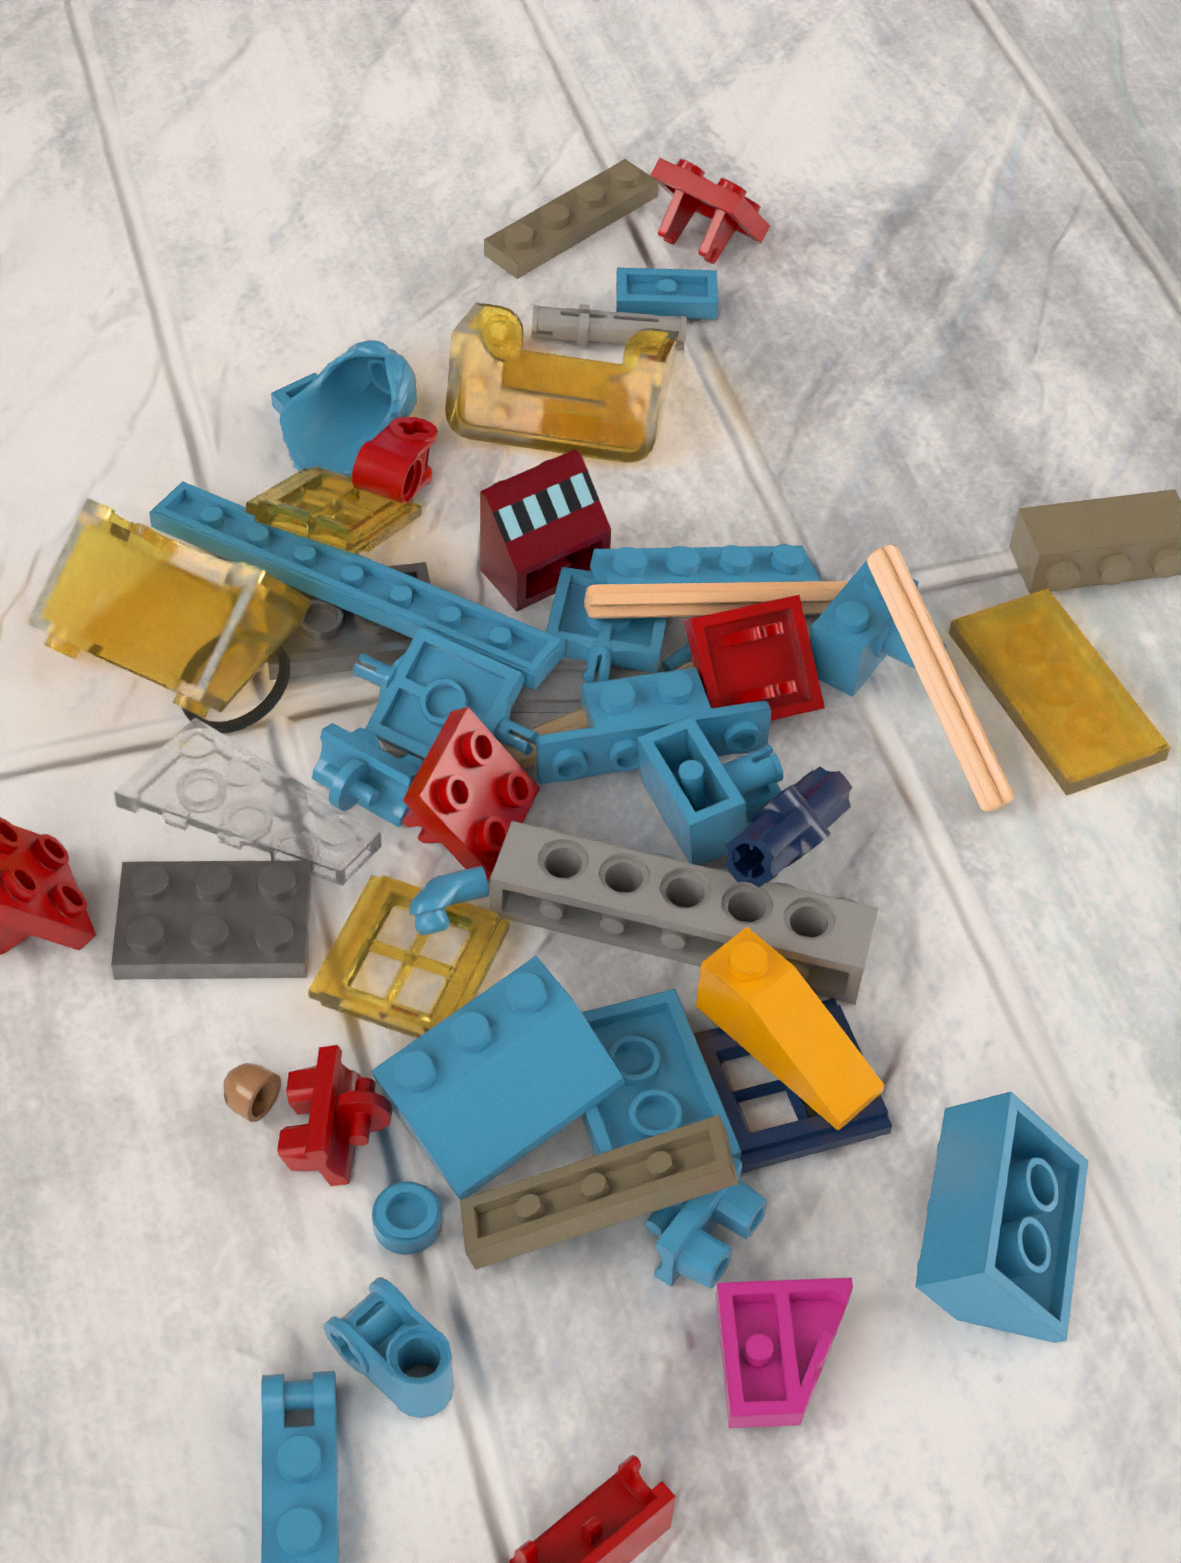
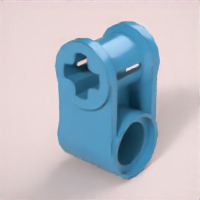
M382 1277L376 1278L369 1284L370 1294L341 1319L334 1316L324 1323L323 1329L343 1360L355 1371L364 1374L400 1411L408 1416L419 1418L434 1416L445 1409L452 1399L455 1388L449 1342L442 1332L438 1331L412 1307L396 1286ZM427 1365L436 1369L430 1375L421 1378L409 1377L405 1374L412 1367Z

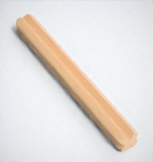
M895 545L880 547L867 558V564L981 810L991 812L1001 809L1009 804L1014 797L1008 781L898 547Z
M847 582L595 584L588 586L586 589L584 607L587 610L588 616L592 619L700 617L800 594L804 615H821Z

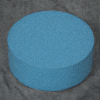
M399 1182L387 1187L378 1195L373 1204L372 1221L374 1234L379 1243L391 1252L409 1255L424 1251L435 1242L441 1230V1206L437 1196L428 1187L416 1182Z

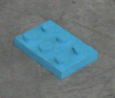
M676 989L581 1012L625 1081L622 1087L581 1115L595 1155L719 1115L728 1134L732 1156L740 1160V1147Z

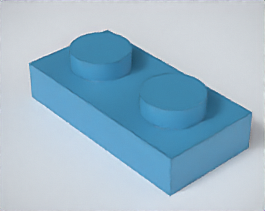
M617 267L616 312L653 314L658 316H686V319H717V270Z

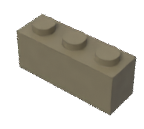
M1176 490L1019 508L1009 547L1029 594L1181 575V500Z

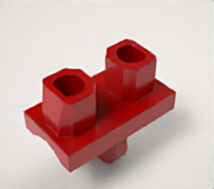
M338 1045L319 1047L316 1066L288 1073L286 1087L288 1104L297 1115L310 1113L308 1124L286 1126L280 1130L277 1147L278 1156L291 1171L318 1170L330 1186L350 1184L354 1146L367 1145L370 1132L383 1130L389 1126L393 1109L389 1100L375 1093L376 1082L373 1079L362 1078L359 1073L348 1069L342 1064V1050Z

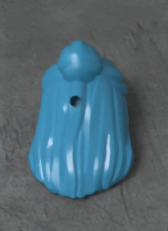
M367 340L358 342L350 346L346 353L328 363L312 383L286 403L279 422L283 441L288 448L293 466L299 473L307 474L309 477H315L323 482L332 480L344 481L351 478L355 459L364 443L376 437L392 420L399 417H408L413 412L417 403V381L412 367L403 355H399L397 351L389 349L386 344L380 341Z

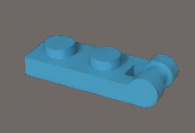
M335 1371L313 1372L312 1380L285 1381L284 1374L262 1375L261 1563H339ZM314 1409V1426L286 1427V1411Z

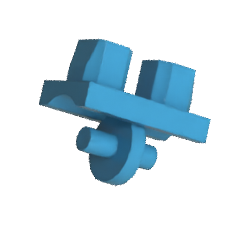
M334 723L324 727L320 736L322 751L313 769L311 779L330 789V804L342 811H347L355 804H358L397 827L402 826L403 819L410 810L402 800L423 761L410 754L399 758L381 750L382 746L376 735L361 727L351 733Z
M733 1157L739 1184L654 1211L646 1220L645 1226L655 1235H661L656 1242V1250L660 1254L662 1261L655 1269L654 1276L672 1287L682 1274L688 1279L713 1289L731 1261L732 1248L711 1236V1233L718 1224H721L747 1239L752 1236L765 1216L767 1199L740 1180L742 1162Z

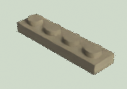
M624 159L485 238L484 256L518 279L657 198L658 183L649 174Z
M716 1115L460 1200L465 1254L475 1270L739 1184L728 1134L720 1116Z

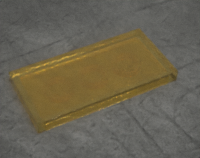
M1049 589L951 621L949 635L1066 796L1167 759L1171 747Z

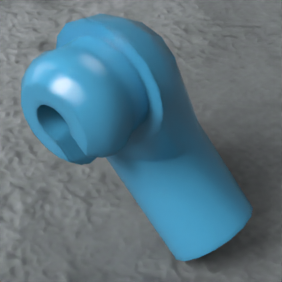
M478 866L439 875L429 880L410 901L409 916L414 915L415 928L420 935L423 936L447 930L450 922L445 907L489 896V886L483 867Z

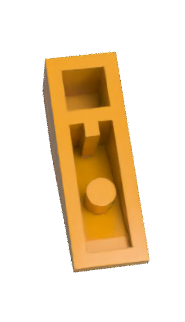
M745 927L701 963L696 1007L836 1130L839 1131L883 1092L884 1083L795 966L750 928Z

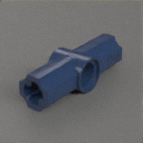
M819 766L749 817L753 822L726 844L728 860L725 866L738 883L748 882L759 888L775 878L781 870L802 858L831 834L827 828L851 807L849 793L852 786L840 771H827Z

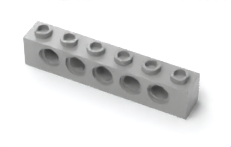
M511 821L490 878V916L700 967L705 959L745 927H748L794 965L816 995L831 999L835 998V1000L856 1004L878 911L876 907L859 904L849 898H834L797 889L786 883L768 882L758 888L752 883H738L727 869H712L678 861L664 854H649L616 846L605 840H590L556 832L546 826H531Z

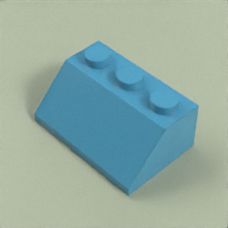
M537 956L531 958L371 1070L384 1097L391 1102L393 1112L459 1200L469 1197L625 1084L623 1076L574 1000Z
M1011 1091L945 1108L940 1140L937 1145V1159L931 1194L927 1205V1218L921 1254L917 1264L915 1287L958 1321L1053 1343L1067 1341L1088 1160Z

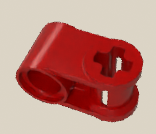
M399 417L392 420L383 431L371 441L365 442L360 448L352 471L353 487L405 505L410 503L415 494L425 485L429 484L432 479V469L428 465L430 446L437 439V427L433 423L417 417Z

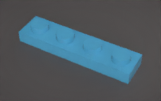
M803 545L594 549L590 563V569L597 584L820 581Z

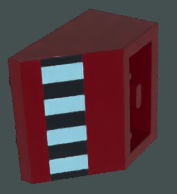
M576 449L546 460L531 469L506 480L498 481L480 491V570L516 612L555 594L562 567L591 571L590 563L594 549H610L611 527L584 459Z

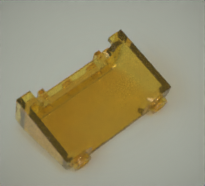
M476 302L452 331L445 405L446 420L456 434L471 440L557 453H567L576 449L584 457L624 463L638 462L646 458L652 451L658 436L676 359L679 332L657 328H644L635 332L627 341L622 364L522 350L524 338L523 324L516 313L503 306Z
M87 498L27 624L48 634L43 645L75 660L80 650L177 693L172 702L173 704L206 718L210 708L221 713L302 624L312 601L262 569L242 561L231 564L162 536L144 524L128 522L115 514V510Z

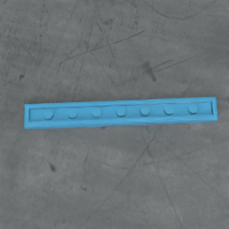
M184 481L149 512L152 528L278 580L408 637L414 638L419 627L427 629L522 672L526 678L523 686L536 690L565 655V640Z

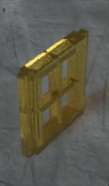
M314 466L311 469L304 468L247 501L245 512L255 515L254 521L358 554L361 551L368 553L421 516L423 506L413 503V499L405 505L353 487L352 477Z
M371 875L308 990L309 998L320 1001L321 1005L418 1038L476 997L510 928V921L499 918L498 913L465 902L445 907L450 922L449 926L468 932L452 966L419 955L430 934L422 936L417 932L408 951L376 940L392 908L396 907L409 912L410 901L422 888L384 875L381 878ZM369 952L401 963L383 998L351 987ZM413 967L445 978L428 1013L395 1002Z

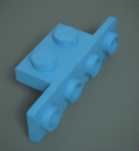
M696 667L581 684V703L589 728L538 736L536 738V775L540 784L640 769L637 737L693 716L717 756L756 751L768 744L771 709L767 701L711 709Z

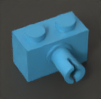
M866 560L811 625L809 637L818 679L854 697L887 655L916 669ZM913 579L916 587H918L919 582Z
M693 716L637 737L641 782L686 859L691 864L701 866L728 855L726 844L747 827L746 802L742 795L770 783L782 781L784 777L779 758L776 753L773 754V748L769 744L757 751L722 764Z

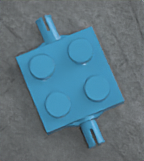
M562 567L546 633L565 640L564 658L573 661H588L583 675L586 684L594 682L596 672H599L597 682L609 680L610 666H617L632 671L640 670L657 673L667 618L592 619L588 616L587 610L584 607L587 587L597 584L592 571Z
M419 627L407 651L392 666L374 659L366 653H362L358 657L362 665L356 662L354 664V676L381 687L378 705L365 730L376 735L378 740L420 760H425L450 712L469 707L499 742L521 751L525 755H529L533 751V747L529 742L536 745L538 732L509 720L511 708L526 681L522 672L436 633Z

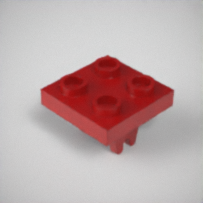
M659 157L650 176L672 196L658 230V235L663 237L664 241L674 245L696 212L712 220L698 251V254L711 264L716 263L735 231L762 243L770 225L758 213L761 208L760 205L745 197L746 190L725 178H720L718 184H715L704 177L705 171L680 158L675 165Z
M800 594L684 620L693 664L698 671L711 709L767 701L771 709L770 721L825 708Z
M469 707L457 709L450 712L402 800L410 808L403 819V824L407 827H422L418 835L420 842L442 843L465 869L482 866L487 880H490L511 821L524 822L540 788Z
M1 817L0 955L5 954L30 935L80 951L96 936V933L86 910L87 901L78 889L68 864L69 855L65 847L51 835H40L12 825Z

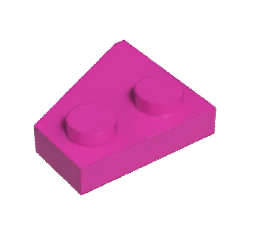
M852 1277L717 1283L715 1299L728 1428L801 1425L848 1306L853 1289Z

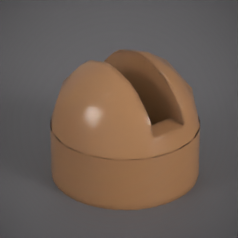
M252 1063L241 1064L228 1072L223 1084L226 1105L233 1112L250 1122L261 1120L270 1111L279 1095L281 1088L280 1076L261 1065Z

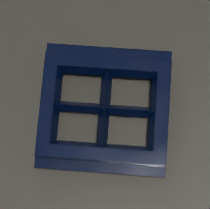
M835 998L821 1001L862 1055L841 1006L837 1004ZM720 1027L694 1033L740 1147L741 1173L891 1133L893 1126L889 1120L888 1110L881 1094L838 1131L822 1116L810 1117L804 1101L780 1080L734 1091L723 1062L750 1056L751 1054ZM786 1091L798 1121L751 1133L739 1103Z

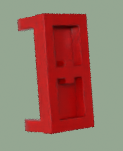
M631 1455L619 1464L618 1471L533 1542L527 1540L516 1549L514 1557L509 1563H630L671 1528L676 1496L663 1481L651 1489L640 1475V1460L635 1455Z

